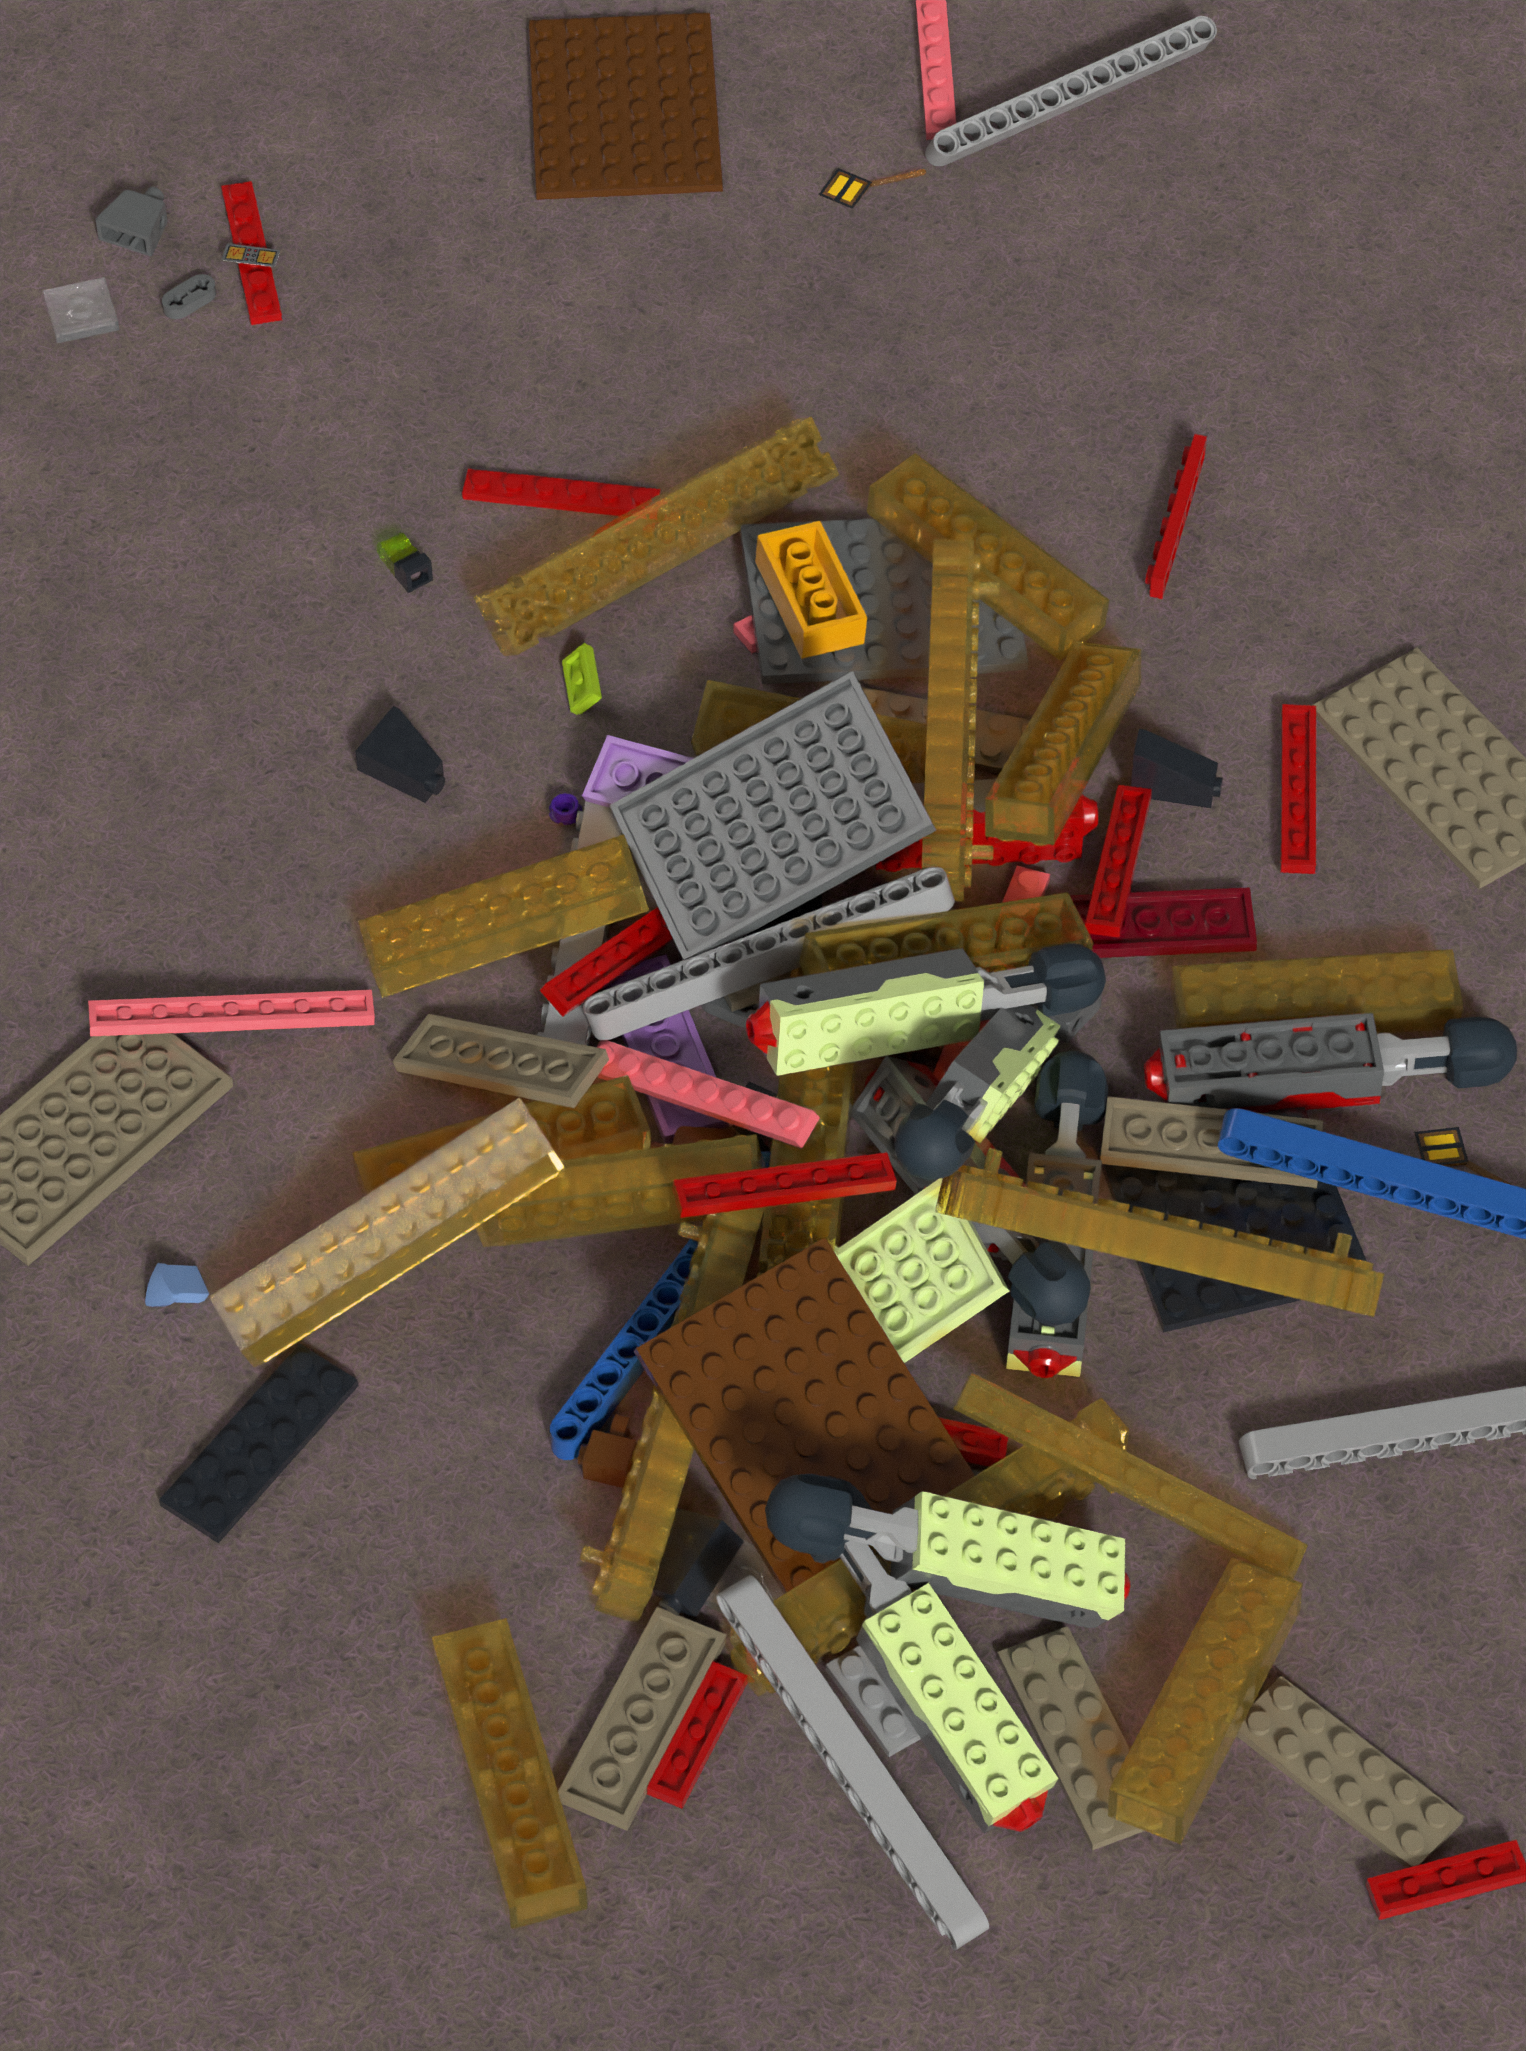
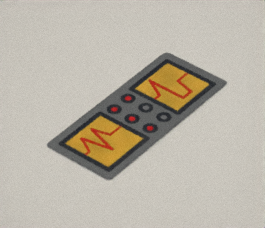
M228 243L222 260L275 267L280 250Z

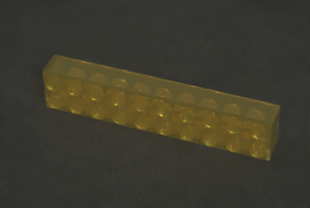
M1075 642L985 798V836L996 837L1002 841H1027L1038 846L1055 844L1141 686V649Z
M518 1098L210 1295L209 1298L241 1353L253 1367H257L559 1175L566 1168L521 1098Z

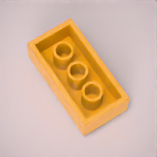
M821 521L758 535L756 565L801 659L864 644L867 616Z

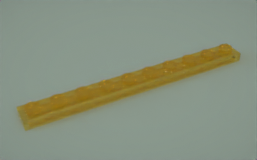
M974 1373L967 1377L953 1408L954 1410L1289 1581L1294 1579L1308 1547L1307 1544Z

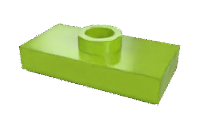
M583 643L562 660L570 711L576 715L583 714L602 699L593 647L586 643Z

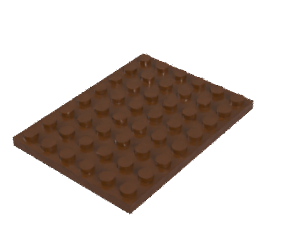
M710 13L529 20L537 200L723 192Z
M825 1237L634 1350L635 1355L793 1610L798 1609L852 1575L840 1557L825 1563L815 1562L810 1554L795 1551L780 1543L769 1530L765 1507L769 1495L781 1480L800 1474L832 1476L846 1480L863 1494L872 1510L893 1515L895 1509L922 1491L970 1503L985 1494L984 1489ZM868 1545L877 1559L882 1557L873 1546Z

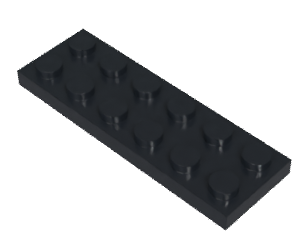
M299 1344L159 1499L160 1506L219 1544L359 1386L358 1380Z

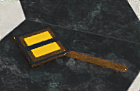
M838 168L819 195L853 209L870 187L923 176L926 174V170L921 169L868 181Z
M1459 1127L1414 1132L1421 1160L1446 1167L1464 1165L1485 1178L1512 1185L1468 1160Z

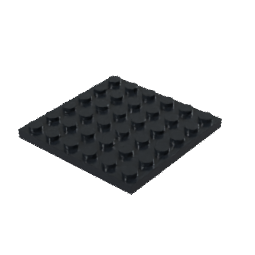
M1304 1107L1284 1108L1262 1113L1309 1119ZM1101 1150L1098 1151V1160L1101 1157ZM1107 1164L1101 1165L1163 1333L1373 1283L1372 1272L1337 1186L1318 1181L1317 1188Z

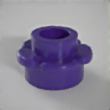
M566 793L559 794L554 797L549 806V817L557 824L561 822L564 825H571L576 822L577 813L582 811V806L578 803L575 796Z

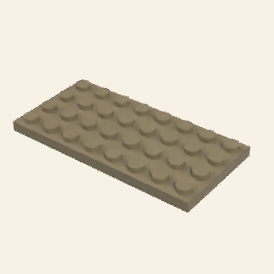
M1418 648L1313 704L1316 706V719L1478 889L1526 863V758Z
M173 1033L92 1036L0 1115V1244L29 1266L233 1087L232 1078Z

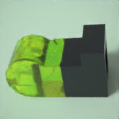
M399 532L377 544V552L380 559L407 593L433 581L430 558L425 553L420 554L411 545L404 533ZM420 571L422 574L420 579L412 582L411 575Z

